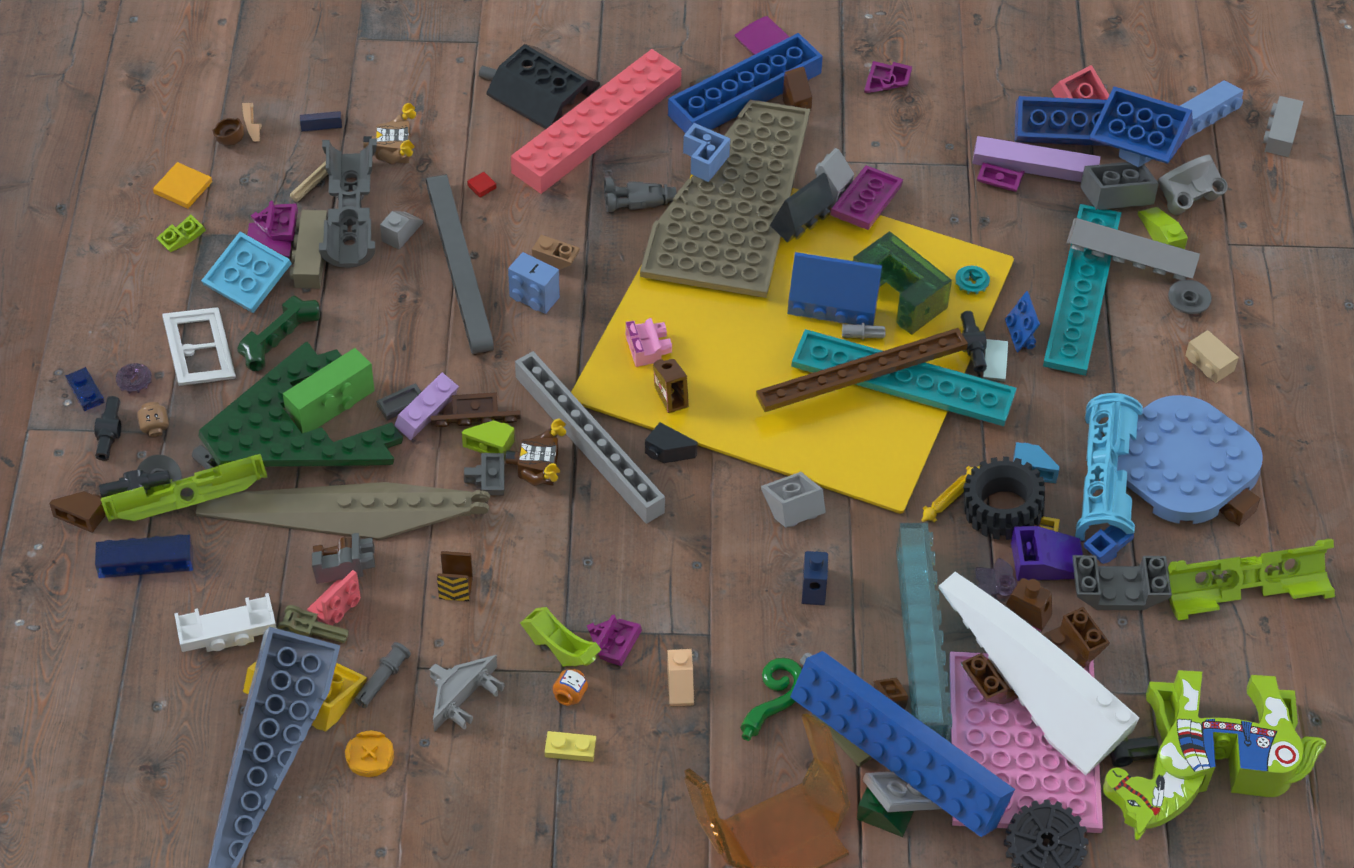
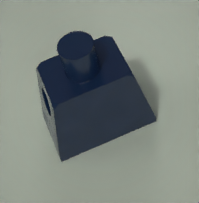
M805 552L801 604L825 605L828 578L827 552ZM812 582H817V583H819V584H818V588H817V589L811 588V587H810V583H812Z

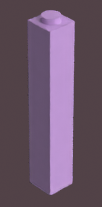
M977 136L972 164L982 165L984 162L1020 172L1021 170L1025 171V173L1081 182L1084 166L1100 165L1101 156Z

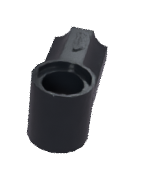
M1154 736L1132 739L1126 737L1109 753L1113 766L1125 767L1133 763V761L1156 758L1158 754L1157 739Z

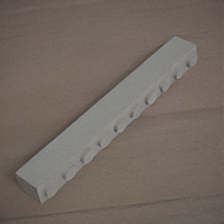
M532 351L516 360L515 372L517 380L553 420L561 419L566 423L564 427L566 435L640 518L647 524L664 514L665 496L537 354Z

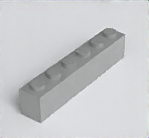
M1074 218L1067 243L1072 244V249L1083 252L1084 248L1092 250V255L1103 258L1107 254L1113 256V261L1125 263V260L1133 262L1132 266L1140 269H1145L1146 266L1154 268V273L1165 275L1166 272L1174 274L1173 278L1178 280L1193 279L1200 256L1196 252L1078 218Z

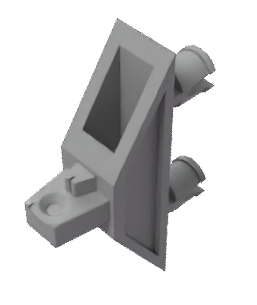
M497 655L456 665L448 670L436 663L429 669L430 677L436 681L435 686L438 687L433 716L434 732L448 718L463 729H466V722L472 723L473 716L459 708V706L479 686L484 687L496 697L498 696V690L503 691L505 684L490 675L497 668Z

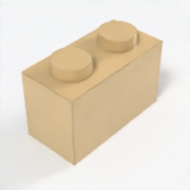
M1208 330L1189 342L1185 355L1191 363L1195 364L1215 383L1235 371L1239 358Z

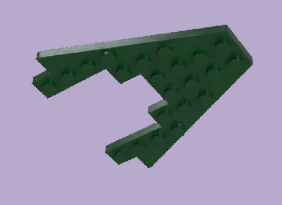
M308 342L303 343L199 429L198 434L218 465L261 454L264 467L393 465L394 457L387 448L402 444L403 436L392 422L335 442L330 439L322 427L301 433L284 409L283 393L342 356L337 349L317 355Z

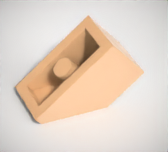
M692 649L667 650L670 706L694 705Z

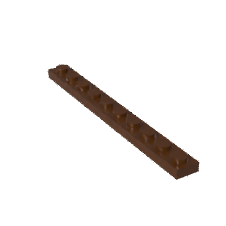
M959 328L952 329L756 390V397L764 412H768L966 350L968 343Z

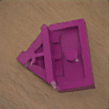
M271 200L267 208L260 213L255 212L251 215L253 221L272 240L294 241L298 214L297 204L274 205V202Z
M615 614L611 615L609 620L594 625V623L586 625L592 641L596 642L601 648V651L598 652L600 659L619 666L623 665L642 631L640 624L622 619L617 620Z

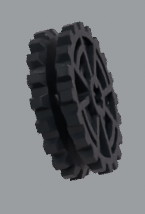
M1044 800L1042 804L1033 801L1029 808L1026 805L1021 807L1018 814H1014L1010 821L1011 824L1008 825L1005 834L1008 835L1004 840V846L1008 847L1005 855L1006 858L1013 860L1010 866L1012 868H1079L1088 851L1085 848L1089 844V839L1084 838L1087 829L1079 824L1082 820L1080 816L1074 817L1072 815L1073 809L1070 807L1062 808V803L1058 801L1055 805H1052L1050 800ZM1045 838L1050 840L1047 847L1042 845Z

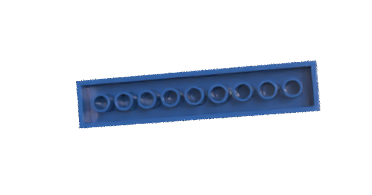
M824 651L806 658L790 696L793 700L891 772H894L898 777L909 783L913 788L980 837L997 828L1015 791L1013 787Z

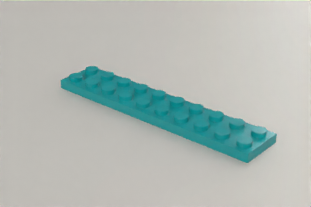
M1080 204L1077 218L1118 230L1122 212L1108 209L1096 210L1093 206ZM1070 246L1043 367L1086 376L1112 256L1105 254L1103 258L1092 255V250L1084 248L1082 252L1072 249Z
M805 329L792 359L791 367L814 373L882 352V350ZM925 362L855 384L1001 426H1005L1017 389Z

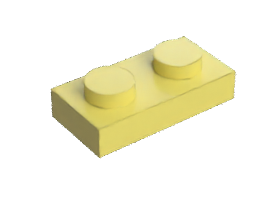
M548 731L545 757L593 762L596 736Z

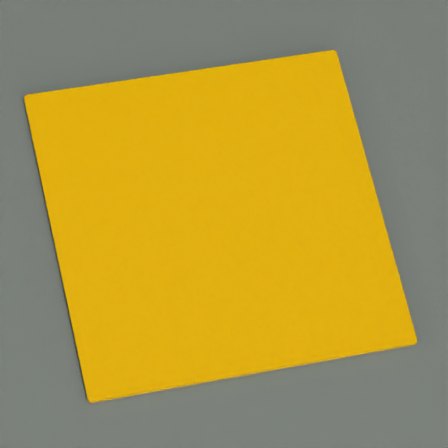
M792 188L791 196L799 189ZM829 214L826 219H819L818 223L811 230L807 228L799 239L793 238L787 243L781 237L767 298L640 277V267L571 393L583 407L654 430L658 423L661 422L697 441L698 446L787 476L802 472L822 488L901 514L907 507L946 418L947 410L854 384L764 412L756 397V390L812 373L791 367L792 359L805 329L882 351L959 328L962 333L964 329L960 316L965 311L973 312L976 326L979 327L980 331H984L1013 265L1014 258L1007 254L882 215L867 230ZM795 252L882 266L873 326H884L886 329L885 337L864 338V340H861V338H842V324L846 323L787 314ZM970 265L981 267L990 277L989 286L986 287L985 292L979 291L978 294L975 292L968 294L966 290L960 291V287L956 285L955 279L957 271L962 267ZM969 276V281L975 284L976 281H973V279H971V277ZM652 318L653 324L665 323L667 336L658 339L669 338L672 343V353L661 355V359L664 361L675 359L686 373L689 407L671 413L667 412L655 389L654 363L639 367L635 366L626 339V322L635 321V324H642L647 319ZM959 351L925 363L965 373L971 357L967 352Z

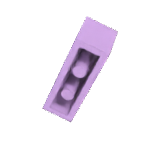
M442 372L398 415L394 426L408 439L412 440L431 421L430 416H437L452 401V395H456L459 386Z

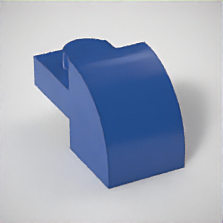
M1110 525L1104 531L1100 529L1084 543V547L1093 556H1096L1097 560L1105 564L1117 557V552L1134 539V534H1126L1122 529Z

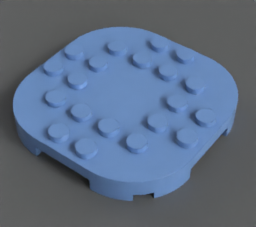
M1174 395L1157 399L1143 408L1142 414L1138 415L1136 440H1132L1130 437L1129 454L1118 456L1117 471L1124 470L1127 472L1126 486L1154 507L1153 513L1174 523H1180V520L1193 521V524H1198L1213 519L1218 515L1219 509L1246 488L1251 490L1255 486L1260 476L1263 455L1257 440L1247 430L1214 406L1195 397Z

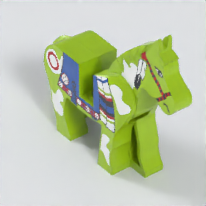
M1178 670L1174 683L1149 682L1146 701L1154 710L1156 726L1163 741L1154 763L1152 779L1138 776L1131 777L1121 768H1112L1107 773L1103 784V792L1106 797L1122 809L1125 818L1124 823L1134 828L1135 840H1139L1146 829L1163 825L1181 814L1191 805L1199 792L1207 791L1215 769V759L1228 758L1231 793L1277 797L1284 794L1292 783L1306 777L1313 769L1318 756L1326 747V741L1320 737L1309 736L1300 739L1295 729L1298 724L1295 691L1279 690L1276 676L1251 675L1246 688L1248 696L1258 711V724L1232 718H1199L1202 672Z

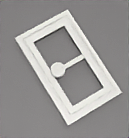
M218 307L162 314L179 386L236 378ZM210 321L214 343L184 344L182 346L177 324ZM216 347L221 370L188 373L185 356L194 355L196 349Z

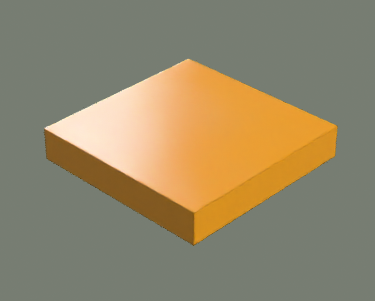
M177 162L155 185L153 192L160 197L189 209L212 183V177Z

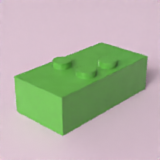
M354 348L284 392L285 411L295 421V425L301 433L317 429L373 393L375 389L372 364Z

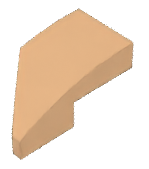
M242 103L247 130L253 141H260L262 125L261 123L254 124L253 103Z

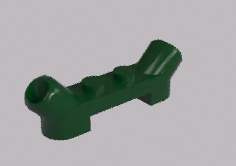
M292 296L282 304L283 314L259 335L252 331L240 341L237 348L238 353L245 357L246 367L251 371L262 370L265 367L266 353L278 346L280 341L288 334H291L302 322L318 321L320 319L319 302L316 300L303 301L297 296Z

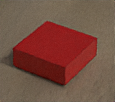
M485 172L467 181V186L480 198L497 188L496 183Z

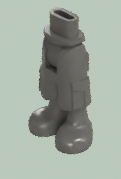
M604 177L606 212H614L616 209L623 207L636 210L668 205V202H673V198L677 194L676 187H667V184H663L662 188V184L628 182L626 187H618L615 185L612 177Z

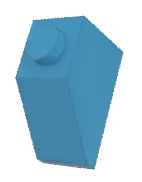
M1016 442L1013 462L1015 458L1022 459V465L1029 462L1032 464V470L1038 469L1040 477H1043L1044 482L1056 483L1059 466L1039 445Z

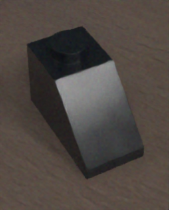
M661 422L645 439V454L651 459L662 463L694 459L697 456V441Z

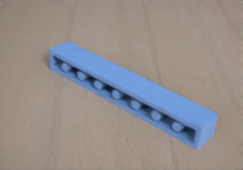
M1224 80L1180 105L1192 110L1193 124L1186 139L1239 109L1243 102V90ZM1122 149L1119 152L1120 158L1137 167L1151 160V158Z

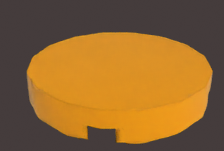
M372 730L360 732L355 738L350 739L346 745V764L352 772L359 776H378L386 772L392 765L394 759L393 743L381 732Z

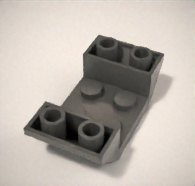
M1073 555L1072 557L1077 597L1096 610H1145L1172 596L1166 556H1143L1140 566H1098L1096 556Z

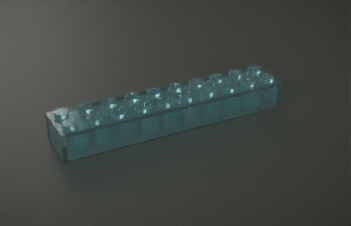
M900 523L896 557L911 715L949 741V728H952V714L948 713L947 707H950V693L945 692V686L948 685V673L943 671V665L946 664L945 651H941L944 635L943 630H939L942 617L941 610H937V605H939V591L935 590L937 571H933L932 566L935 565V552L931 551L930 547L933 546V532H929L928 523Z

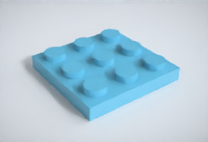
M239 232L201 281L205 286L254 313L292 263L285 256Z

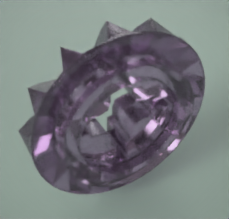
M131 363L123 366L117 372L116 383L121 391L126 390L129 394L132 391L139 393L141 389H147L148 384L152 383V374L147 366ZM137 374L138 379L131 383L130 379H133Z

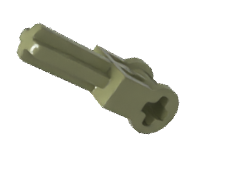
M293 605L286 606L284 619L277 626V629L310 638L312 635H316L341 643L347 641L349 634L347 629L318 622V614L302 610Z

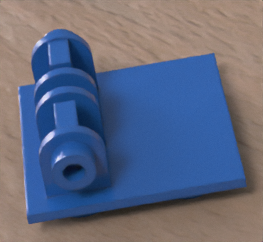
M1026 291L1005 318L1016 352H1019L1022 347H1027V349L1035 347L1036 339L1033 333L1040 325L1030 295Z

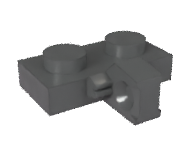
M481 453V465H477L476 468L464 467V483L481 485V491H488L490 495H504V453Z

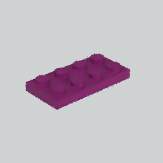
M865 165L832 207L830 215L869 230L902 187L903 179Z

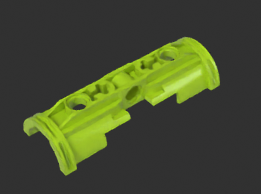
M261 454L195 472L194 476L173 482L171 479L170 484L151 487V490H147V494L144 487H139L101 498V502L109 522L113 519L137 521L246 490L256 480L267 478V473ZM184 488H191L193 490L192 495L187 497L183 496L180 492Z
M1318 540L1314 546L1262 553L1260 557H1234L1186 564L1185 560L1170 562L1168 573L1172 596L1169 598L1173 613L1177 620L1188 619L1189 614L1220 610L1217 603L1241 600V589L1258 586L1262 587L1263 596L1289 592L1293 599L1322 595L1325 599L1335 597V589L1331 586L1325 571V553L1328 549L1334 548V540ZM1289 559H1294L1295 565L1293 568L1286 570L1284 568L1285 562ZM1269 565L1274 566V567H1269L1267 572L1265 571V569L1267 568V566H1269ZM1226 571L1227 573L1221 578L1219 575ZM1200 572H1205V580L1197 583L1195 581L1196 575Z

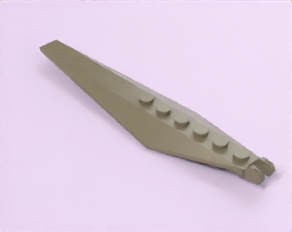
M389 482L236 492L198 503L196 516L352 537L354 533H359L360 538L382 540L458 516L488 513L489 506L485 502L489 501L490 494L488 491L475 490L472 493L470 491Z

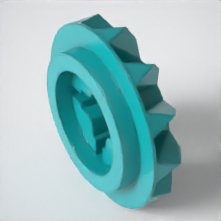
M973 265L962 267L955 276L956 285L960 287V291L966 290L968 294L970 292H975L976 294L979 291L985 292L990 282L988 273L981 267ZM969 276L971 277V279H973V281H976L975 284L969 281Z

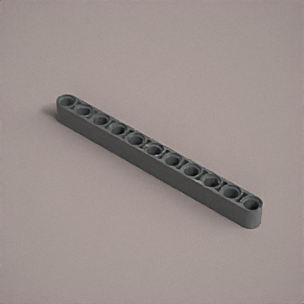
M445 174L427 177V190L471 353L477 354L493 351L492 334L448 176Z

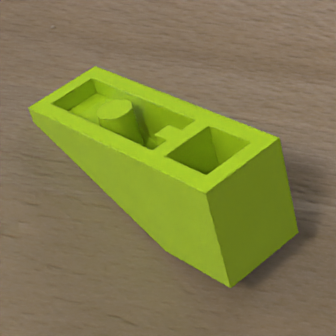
M1158 207L1138 211L1139 218L1154 241L1185 249L1188 237L1179 222Z

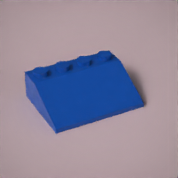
M1114 86L1089 139L1168 164L1185 141L1193 124L1192 110Z
M795 252L787 314L853 325H862L864 323L865 326H873L882 266Z

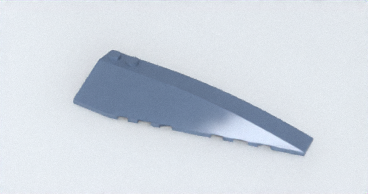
M269 627L264 632L230 767L208 868H237L319 709L329 694L340 645Z

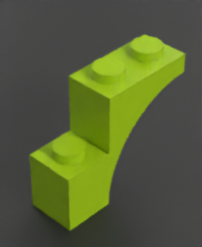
M547 607L536 608L520 622L535 645L546 644L563 667L587 666L596 659L595 655L601 651L596 642L584 640L569 631L555 618Z

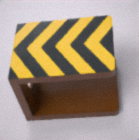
M441 551L442 574H437L439 599L470 601L473 581L472 554Z

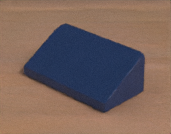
M341 111L300 115L301 132L342 128Z

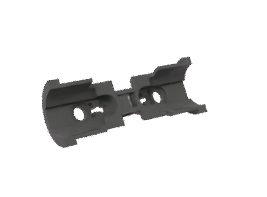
M377 138L369 139L368 146L361 150L360 153L342 154V151L332 146L330 140H322V148L326 154V171L329 175V194L337 196L339 203L338 209H328V221L324 220L323 243H319V253L325 261L338 267L350 268L361 266L370 261L375 254V241H371L370 208H362L361 201L364 195L370 193L372 157L377 149ZM348 178L357 179L355 182L351 183L346 181V179ZM348 226H352V232H348ZM348 240L355 241L353 245L344 244Z

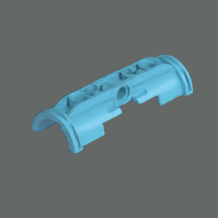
M1106 393L1098 395L1091 399L1086 406L1085 421L1087 424L1089 423L1086 457L1088 473L1084 481L1082 516L1076 524L1075 537L1080 538V541L1085 540V531L1089 528V525L1108 523L1122 529L1126 534H1131L1135 531V524L1131 520L1132 498L1126 494L1127 472L1124 470L1117 471L1119 455L1129 454L1130 437L1132 440H1136L1138 415L1142 414L1143 406L1135 398L1125 394ZM1102 418H1109L1106 423L1098 424ZM1103 489L1101 495L1093 496L1096 490Z

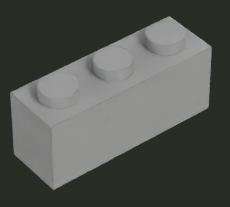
M1279 96L1278 103H1273L1270 115H1274V117H1269L1267 129H1270V131H1266L1263 143H1267L1264 152L1289 157L1304 101Z

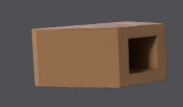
M540 235L532 248V257L560 270L571 266L580 248Z

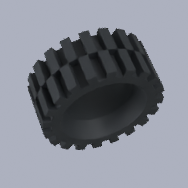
M1003 456V461H998L997 457L991 458V463L989 464L985 460L980 462V469L976 466L971 469V475L968 474L966 476V483H964V512L968 523H972L974 530L978 531L981 528L982 535L988 537L989 533L993 534V539L999 540L1000 535L1006 536V540H1012L1014 527L1039 526L1041 517H1044L1045 486L1044 479L1040 477L1038 469L1032 470V464L1026 462L1025 465H1022V459L1015 458L1014 462L1009 461V457ZM1005 491L1019 495L1024 499L1025 503L1012 509H997L985 504L984 500L994 493Z

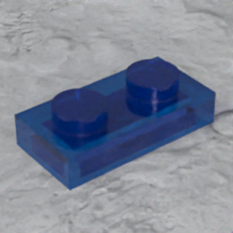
M86 367L65 376L83 411L105 403L101 392Z

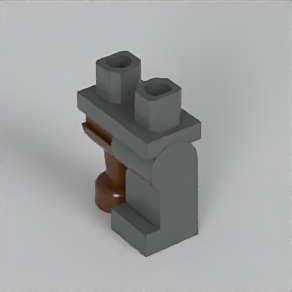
M354 533L352 538L342 537L338 545L324 549L323 545L313 546L312 568L316 583L344 579L352 570L357 572L358 577H363L364 569L375 568L373 538L360 539L359 533Z

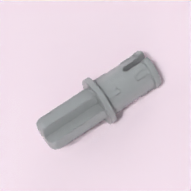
M864 323L862 325L842 324V338H861V340H864V338L885 337L886 329L884 326H865Z

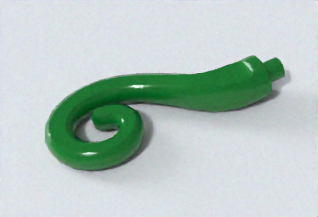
M776 658L768 662L764 667L762 680L770 690L782 691L790 684L788 676H783L780 680H775L772 677L773 672L777 670L789 672L793 676L794 682L792 688L783 696L757 705L749 711L740 726L744 740L750 741L752 736H757L767 718L785 710L796 702L790 697L802 670V667L796 661L789 658Z

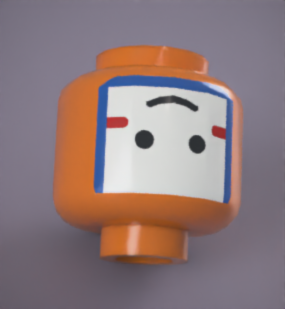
M576 669L563 670L553 685L555 699L566 706L578 704L588 689V682L584 674Z

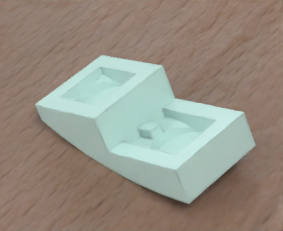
M986 339L987 347L984 357L987 369L983 371V379L1005 382L1008 341Z

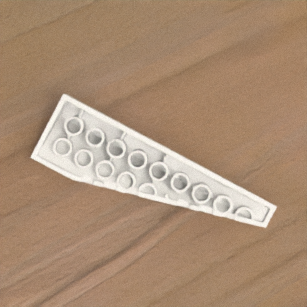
M956 572L939 585L940 591L952 608L963 618L962 622L967 629L970 628L976 636L977 643L988 653L989 660L1009 688H1013L1018 695L1021 705L1025 706L1032 715L1031 719L1036 726H1040L1045 733L1044 737L1049 744L1085 776L1134 731L1139 717L1060 648L1006 606Z

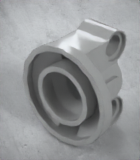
M1204 155L1171 170L1157 180L1168 202V210L1173 215L1182 214L1192 206L1194 201L1203 197L1210 201L1216 200L1228 188L1227 182L1220 176L1211 155Z

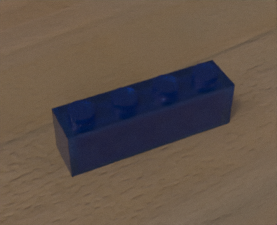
M178 534L165 537L154 536L151 538H129L127 540L96 542L95 567L98 577L109 578L193 571L191 535Z

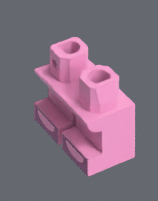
M652 318L647 319L642 324H635V321L626 322V339L636 367L655 363L661 359V355L672 353L671 340L669 338L658 339L667 336L664 322L653 324Z

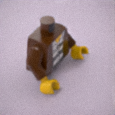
M556 419L552 422L551 428L542 434L530 439H523L520 452H506L505 463L518 465V477L533 486L541 484L554 486V482L558 479L556 473H560V469L557 467L559 447L558 438L556 437L557 434L559 436L566 434V429L564 428L566 423L561 419Z

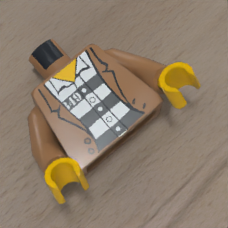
M406 103L402 108L403 113H400L394 120L378 124L375 136H363V147L366 148L368 146L369 139L377 138L376 159L392 165L397 162L409 163V157L413 154L411 149H414L415 146L410 141V123L408 118L414 119L416 117L415 107L411 103Z

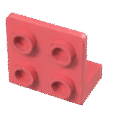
M352 570L343 580L335 581L307 611L318 614V622L332 626L340 622L344 614L350 608L355 607L361 598L357 572Z

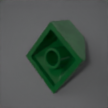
M866 787L858 806L857 820L903 837L914 811L887 812L871 790Z

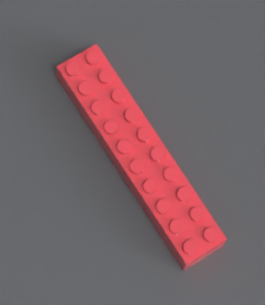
M653 49L649 50L512 154L511 173L542 194L681 86L682 68Z

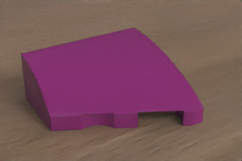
M873 61L864 93L908 86L912 66L896 62L888 65Z

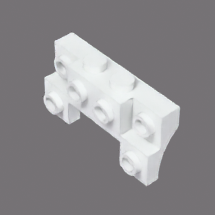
M269 593L265 594L266 597L249 600V597L245 598L246 606L210 614L199 615L198 608L195 609L194 613L179 616L178 613H175L182 652L206 647L207 652L220 651L237 645L243 646L254 642L253 636L264 634L269 627L276 628Z

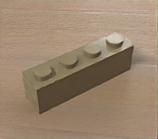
M302 210L301 218H297L296 227L299 233L294 236V246L296 247V250L292 251L294 267H290V279H294L295 288L321 289L324 259L319 253V243H323L324 220L328 221L327 210Z

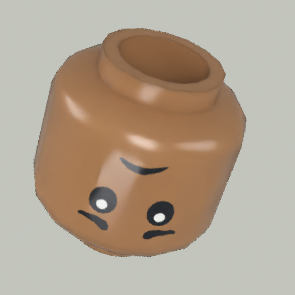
M158 402L143 404L137 413L140 430L143 433L149 434L150 437L162 435V431L166 430L169 426L167 410Z

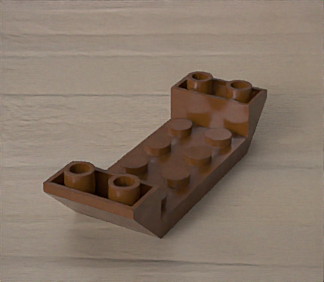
M1084 607L1064 615L1060 627L1042 634L1082 668H1085L1110 643ZM983 653L961 662L962 667L986 702L1005 705L1018 699V695L1013 688H1009L992 662L986 659Z

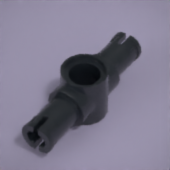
M965 311L960 316L964 329L962 335L968 343L967 349L963 350V352H967L971 357L974 371L983 372L987 369L984 357L987 347L986 334L976 326L973 312Z
M116 396L107 397L105 411L101 418H96L94 434L98 440L95 456L98 460L102 461L109 460L111 446L115 439H119L121 436L122 424L118 416L120 399Z
M132 470L125 472L118 481L99 484V490L102 498L139 487H144L147 494V490H151V487L170 484L171 478L168 470L151 474L143 472V470Z

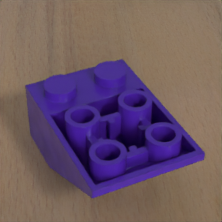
M1039 526L1014 527L1011 546L1017 581H1020L1021 578L1027 580L1075 579L1072 557L1073 555H1083L1080 538Z

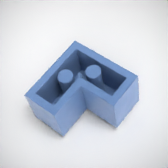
M693 123L685 133L683 140V153L691 156V174L709 182L730 155V138Z

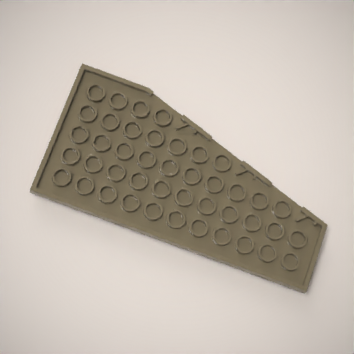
M749 100L738 114L737 120L724 135L730 138V155L709 182L694 175L689 178L675 195L673 202L660 219L653 223L640 269V277L767 298L781 236L770 224L784 201L791 196L810 109Z

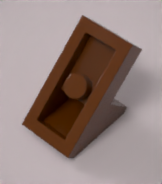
M897 678L873 681L875 689L906 710L908 694Z

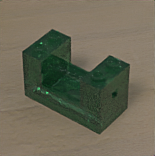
M889 231L853 257L855 262L882 266L880 286L887 282L901 293L896 323L911 335L948 308L952 280Z

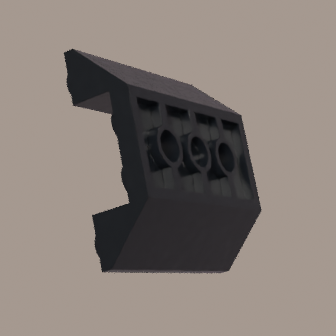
M524 44L499 65L486 94L547 129L562 117V108L577 94L582 93L588 97L600 86V82L544 50Z

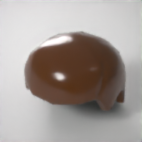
M239 118L223 119L212 130L214 138L219 144L224 146L236 145L244 136V126Z

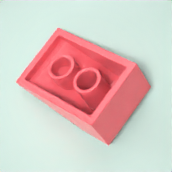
M1092 65L1059 81L1051 89L1055 98L1107 100L1109 97L1106 88Z

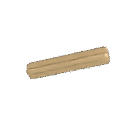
M326 161L290 193V197L295 202L300 201L328 175Z

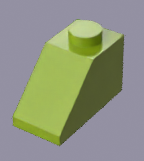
M494 420L465 429L462 432L463 447L479 453H504V459L506 458V452L510 451L515 442L514 427Z

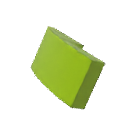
M190 214L177 227L171 224L156 239L169 252H172L195 240L206 229Z

